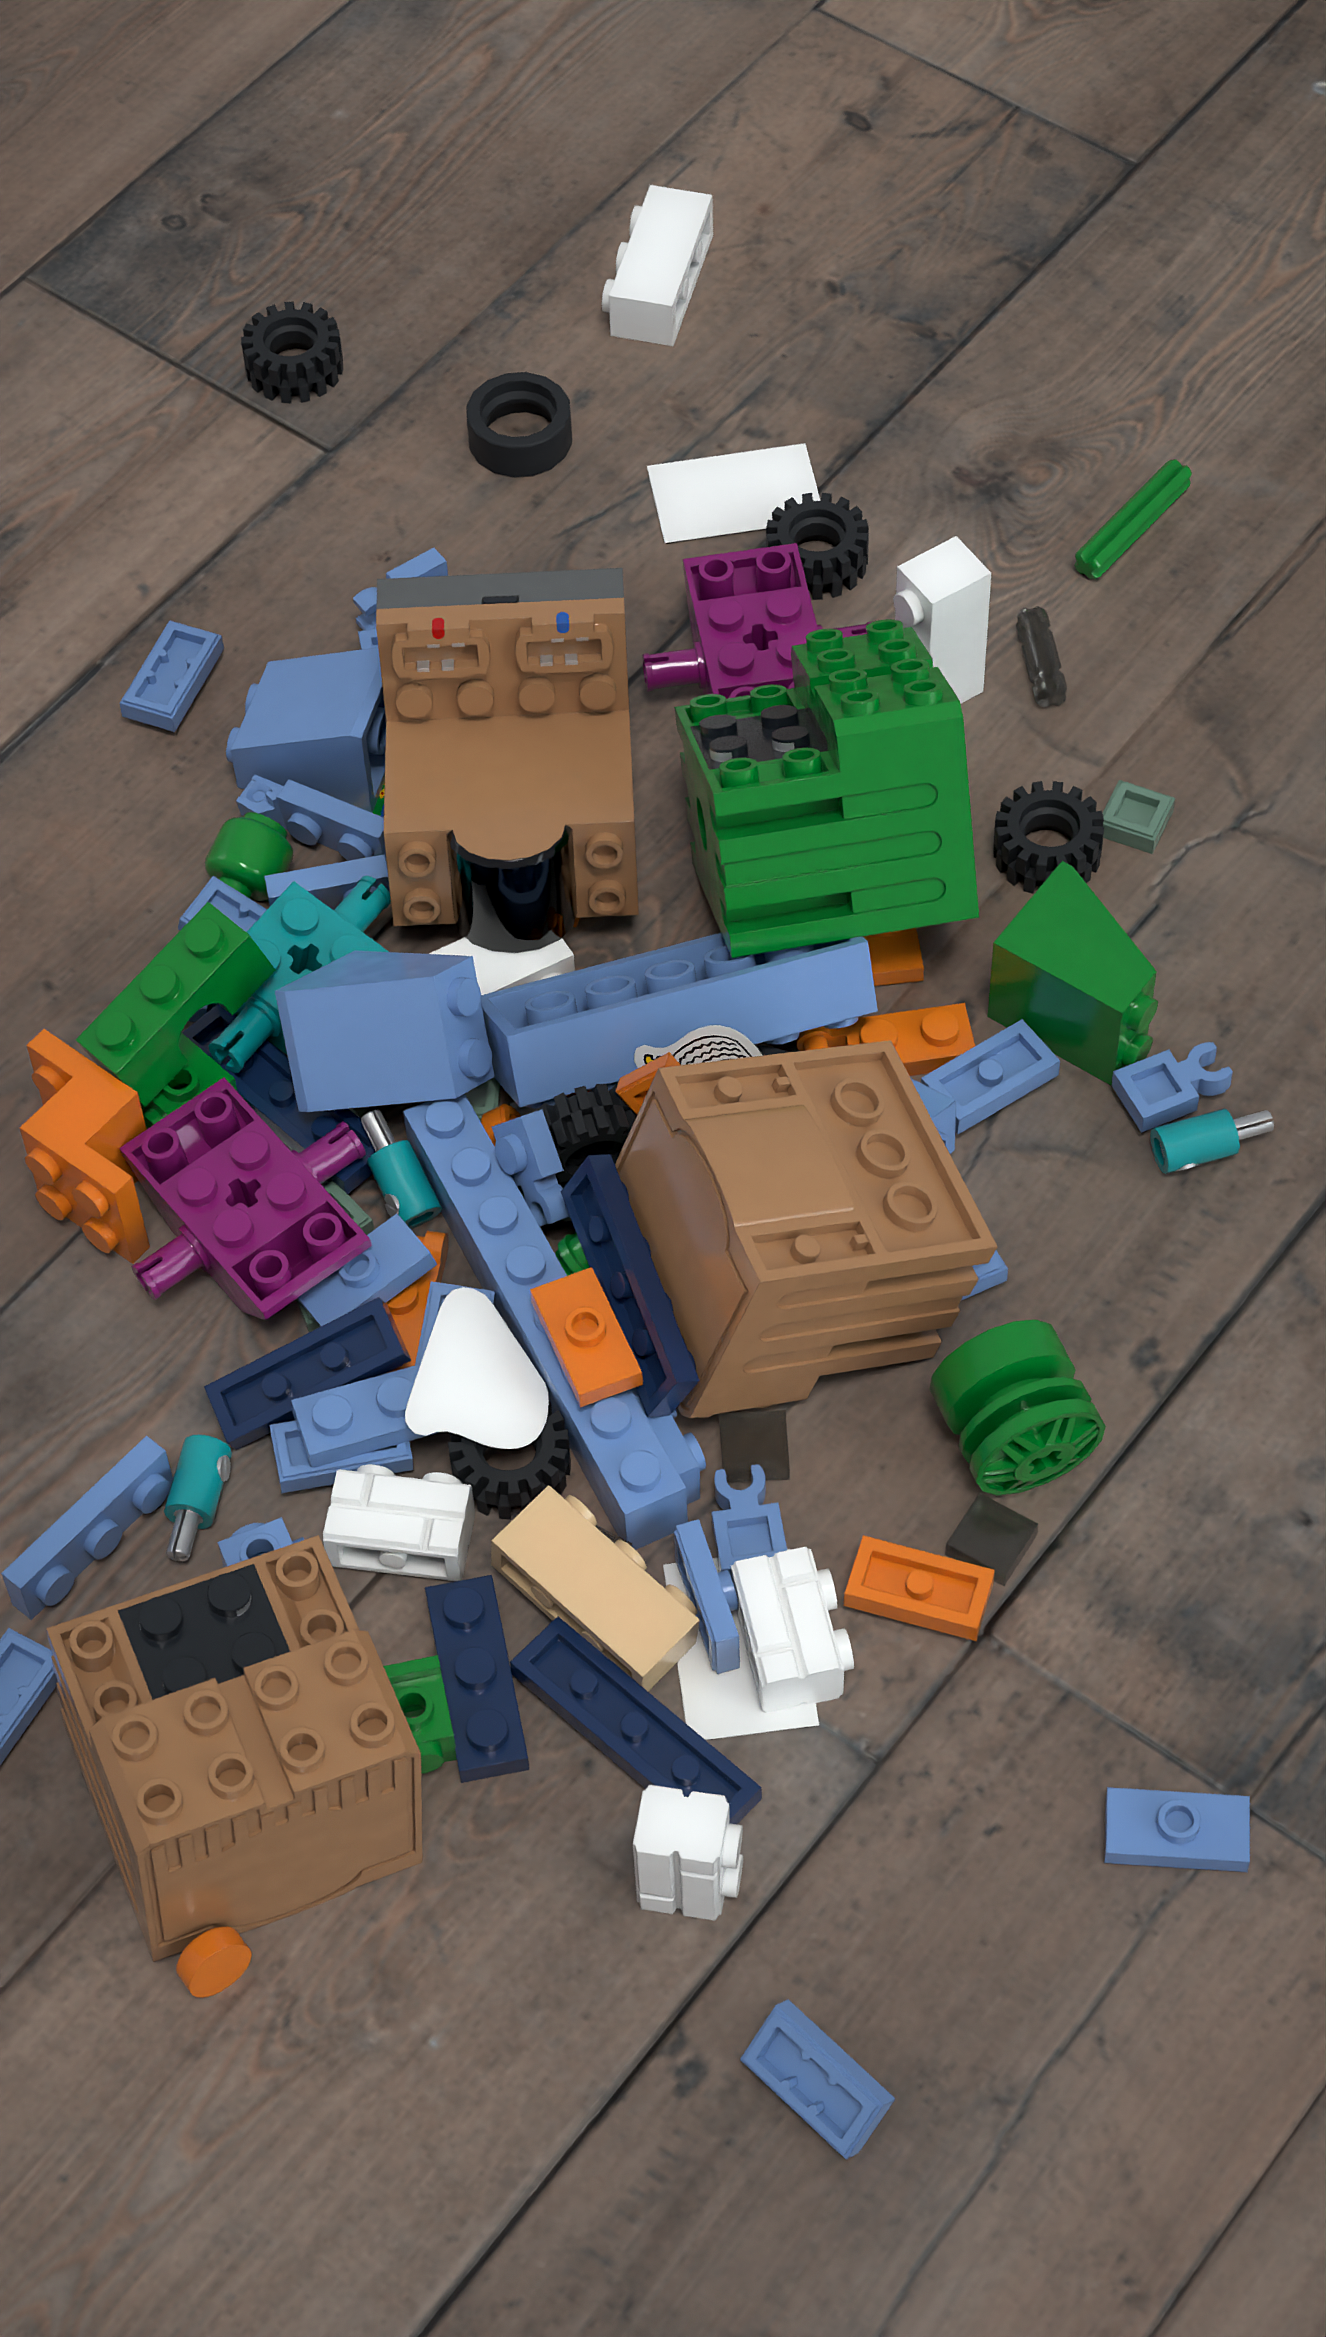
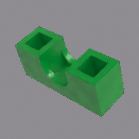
M207 902L79 1035L76 1041L98 1066L138 1092L140 1104L146 1107L189 1062L179 1048L180 1035L188 1020L198 1010L212 1003H218L233 1016L276 969L247 932L211 903Z

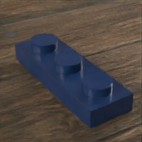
M378 1297L204 1386L227 1444L237 1450L269 1434V1425L294 1421L291 1400L386 1374L411 1361V1358L387 1304Z
M492 1575L425 1587L436 1652L439 1658L454 1733L455 1752L461 1783L530 1770Z

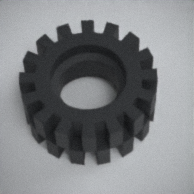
M294 301L284 302L285 310L278 311L274 304L266 307L267 317L257 312L252 316L253 325L246 323L243 328L244 337H241V345L248 382L251 381L252 388L257 393L264 390V396L269 400L273 401L277 394H281L282 403L291 404L292 396L300 395L301 403L310 401L309 393L312 391L318 397L323 396L327 393L326 384L334 388L339 382L338 374L342 375L344 368L340 332L334 317L328 319V312L321 307L313 313V306L310 303L303 302L299 310L295 309ZM290 349L308 350L294 356L278 355Z
M823 492L821 501H813L812 493L802 494L801 504H798L793 497L784 502V510L777 506L772 512V520H768L766 525V547L797 543L808 590L813 591L812 600H823V591L825 590L830 591L832 598L842 595V584L848 590H852L857 586V577L863 579L866 573V565H868L869 526L867 519L862 520V511L857 506L849 510V500L840 497L838 502L834 504L832 503V494ZM817 540L832 543L836 547L826 551H809L799 547V545Z
M1042 781L1032 783L1030 794L1026 792L1023 786L1015 789L1013 800L1006 796L1001 802L1000 812L997 811L995 818L993 858H996V867L999 872L1007 871V881L1013 886L1023 879V891L1034 894L1036 885L1041 886L1061 861H1064L1073 866L1083 880L1088 883L1091 880V871L1096 873L1100 866L1104 817L1102 811L1096 812L1097 802L1091 796L1081 802V789L1073 786L1067 794L1063 792V782L1053 781L1052 790H1044ZM1039 830H1053L1066 835L1071 841L1064 845L1047 847L1033 843L1026 836Z
M596 1084L592 1092H587L585 1086L574 1088L576 1095L567 1098L563 1092L554 1097L556 1103L554 1106L544 1103L538 1108V1110H543L564 1170L555 1174L558 1184H561L562 1188L565 1187L588 1155L611 1154L614 1164L616 1163L637 1117L615 1092L617 1085L608 1090L607 1084Z
M550 1401L543 1431L531 1443L536 1450L535 1456L529 1464L518 1469L501 1470L491 1467L484 1458L489 1446L449 1432L451 1442H448L452 1476L458 1478L462 1484L472 1486L473 1501L476 1499L477 1510L488 1516L493 1505L498 1506L499 1519L511 1520V1508L520 1507L522 1511L548 1485L560 1495L567 1486L566 1475L570 1476L571 1471L568 1429H565L564 1418L559 1410L552 1414Z

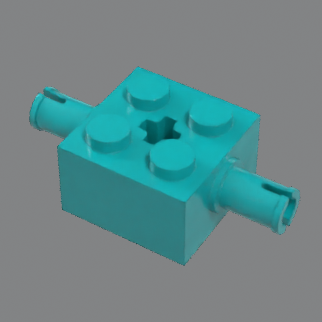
M362 876L353 890L333 910L293 881L252 925L247 933L276 970L235 1012L238 1016L217 1039H214L209 1044V1051L219 1064L229 1055L232 1059L226 1064L225 1068L234 1073L240 1072L246 1061L265 1040H268L287 1055L275 991L355 950L389 952L363 933L375 918L391 904L390 892L382 883L371 893L369 890L376 883V879L370 876Z

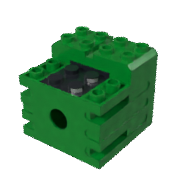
M884 619L871 622L866 626L867 634L843 638V633L837 629H820L806 635V644L793 645L791 647L794 688L786 689V687L781 685H764L751 690L750 695L727 699L723 695L707 694L693 698L689 705L674 707L677 731L684 747V752H680L682 776L688 791V797H685L687 820L694 835V842H690L692 863L732 958L979 918L964 719L960 700L940 669L933 667V658L912 627L903 628V623L899 620Z

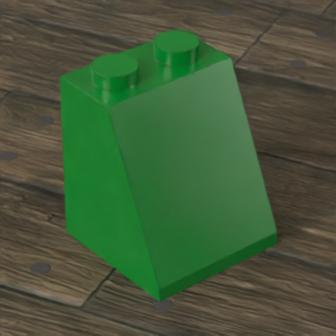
M1061 861L993 942L987 1017L1006 1028L1023 1019L1055 1055L1111 1086L1113 1071L1146 1059L1152 1047L1153 1038L1148 1035V1030L1158 1007V1000L1153 998L1157 971L1075 868Z

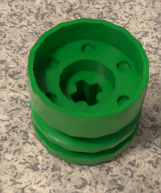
M1037 1319L1022 1320L991 1328L964 1342L944 1358L932 1374L929 1390L953 1434L960 1436L958 1447L968 1464H970L969 1469L983 1492L994 1495L1015 1494L1049 1483L1068 1473L1088 1458L1103 1439L1106 1426L1096 1407L1091 1402V1397L1082 1381L1073 1379L1076 1369L1056 1331L1049 1323Z

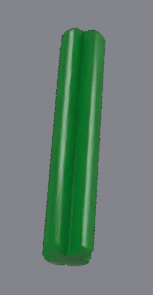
M1176 459L1167 461L1076 552L1075 558L1077 561L1074 565L1079 573H1084L1089 579L1099 578L1190 486L1191 481L1189 478L1192 475L1190 468L1187 465H1181Z

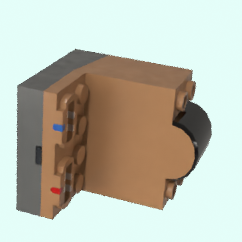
M623 568L377 579L376 629L386 715L384 842L393 925L411 926L456 923L459 933L474 945L494 952L521 953L539 950L559 941L573 928L576 918L639 915Z

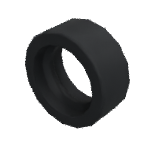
M529 372L502 374L487 380L472 393L466 405L469 449L477 462L493 473L509 477L535 476L552 469L561 462L572 445L570 399L560 385L545 376ZM527 412L536 414L551 422L542 431L529 436L511 437L498 434L488 428L498 418L511 413Z

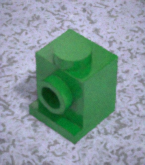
M438 1655L383 1666L420 1750L421 1774L438 1769L444 1762L457 1760L454 1733Z

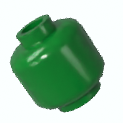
M247 812L243 817H233L221 826L205 858L206 873L210 878L213 876L253 901L265 902L268 900L264 876L287 872L293 861V848L287 841L288 832L278 822L262 814Z

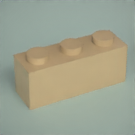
M548 1485L491 1541V1565L552 1621L559 1616L639 1685L649 1691L696 1644L700 1619L695 1616L697 1609L680 1589L671 1584L664 1588L645 1571L647 1569L645 1561L632 1546L623 1540H617L613 1543L596 1528L597 1521L594 1515L580 1500L571 1495L564 1499Z

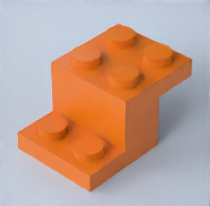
M43 1029L27 1044L34 1071L32 1080L39 1089L43 1106L20 1127L27 1152L25 1162L33 1173L38 1190L35 1193V1197L41 1207L55 1219L63 1220L66 1217L81 1227L86 1238L97 1249L104 1253H110L113 1250L134 1264L150 1248L134 1185L138 1179L122 1156L120 1147L147 1130L138 1092L46 1029Z

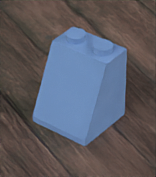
M379 648L268 662L259 684L253 683L248 690L245 703L246 715L240 728L234 727L231 730L227 742L226 757L228 762L233 763L237 788L245 789L254 774L282 786L290 779L373 813L385 782L386 715Z
M355 950L275 991L298 1110L300 1112L456 1099L495 1077L492 1065V1051L488 1043L481 1005V991L477 982L473 956Z

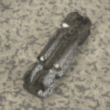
M1040 606L1032 609L1023 608L1017 614L1016 628L1019 640L1024 643L1021 648L1030 681L1035 684L1032 687L1035 701L1044 708L1050 705L1060 706L1066 701L1067 684L1064 674L1059 671L1062 666L1053 632L1048 629L1051 626L1048 613Z

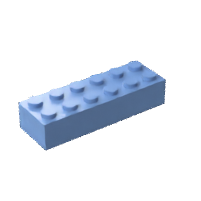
M722 933L481 995L487 1038L492 1051L494 1078L519 1107L526 1106L538 1109L544 1103L552 1106L555 1105V1096L563 1092L565 1095L575 1093L574 1088L585 1086L587 1091L592 1092L596 1084H607L608 1090H610L615 1085H618L621 1077L638 1069L634 1062V1053L637 1047L643 1045L655 1048L668 1047L689 1032L710 1025L730 1027L742 1033L753 1044L762 1042L784 1044L797 1039L800 1035L799 1032L821 1026L831 1029L847 1027L856 1023L859 1016L878 1011L868 941L862 936L732 958Z

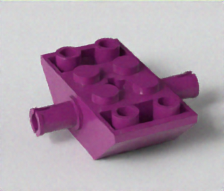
M797 543L683 559L693 648L656 654H642V667L647 692L654 689L698 683L699 688L703 689L704 695L719 694L727 699L750 695L751 690L764 685H781L786 687V689L794 688L791 647L793 645L806 644V635L808 633L823 629L821 624L817 625ZM871 622L833 629L840 630L843 633V638L867 634L866 626Z
M222 1078L120 1147L122 1156L171 1231L177 1236L140 1263L137 1262L131 1266L137 1280L143 1289L148 1291L149 1296L153 1300L158 1299L162 1293L198 1268H201L209 1273L241 1312L266 1320L372 1246L370 1238L321 1185L353 1161L361 1159L366 1155L365 1149L355 1132L350 1130L349 1126L343 1121L336 1125L335 1129L300 1153L294 1149L290 1151L225 1078Z

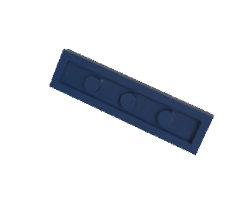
M217 1004L182 1033L217 1062L211 1055L208 1046L214 1039L220 1036L238 1015L234 1013L232 1016ZM265 1040L238 1073L231 1072L225 1068L226 1064L232 1059L229 1055L219 1064L235 1078L237 1091L291 1150L294 1149L300 1153L335 1129L336 1125L342 1121L349 1126L350 1130L355 1132L365 1149L366 1155L361 1159H356L327 1179L329 1182L333 1181L349 1194L372 1175L367 1159L376 1151L361 1123V1119L350 1109L300 1112L298 1110L288 1057L269 1041Z
M611 1154L588 1155L562 1189L561 1194L589 1267L593 1268L642 1371L643 1385L636 1387L645 1413L647 1417L667 1416L677 1408L700 1381L696 1373L695 1361L685 1345L673 1314L671 1299L663 1289L651 1258L649 1243L641 1233L629 1202L628 1190L619 1177Z
M559 1616L510 1661L511 1673L516 1679L645 1789L649 1785L682 1789L684 1797H689L692 1791L725 1796L727 1803H729L730 1824H738L762 1799V1787Z

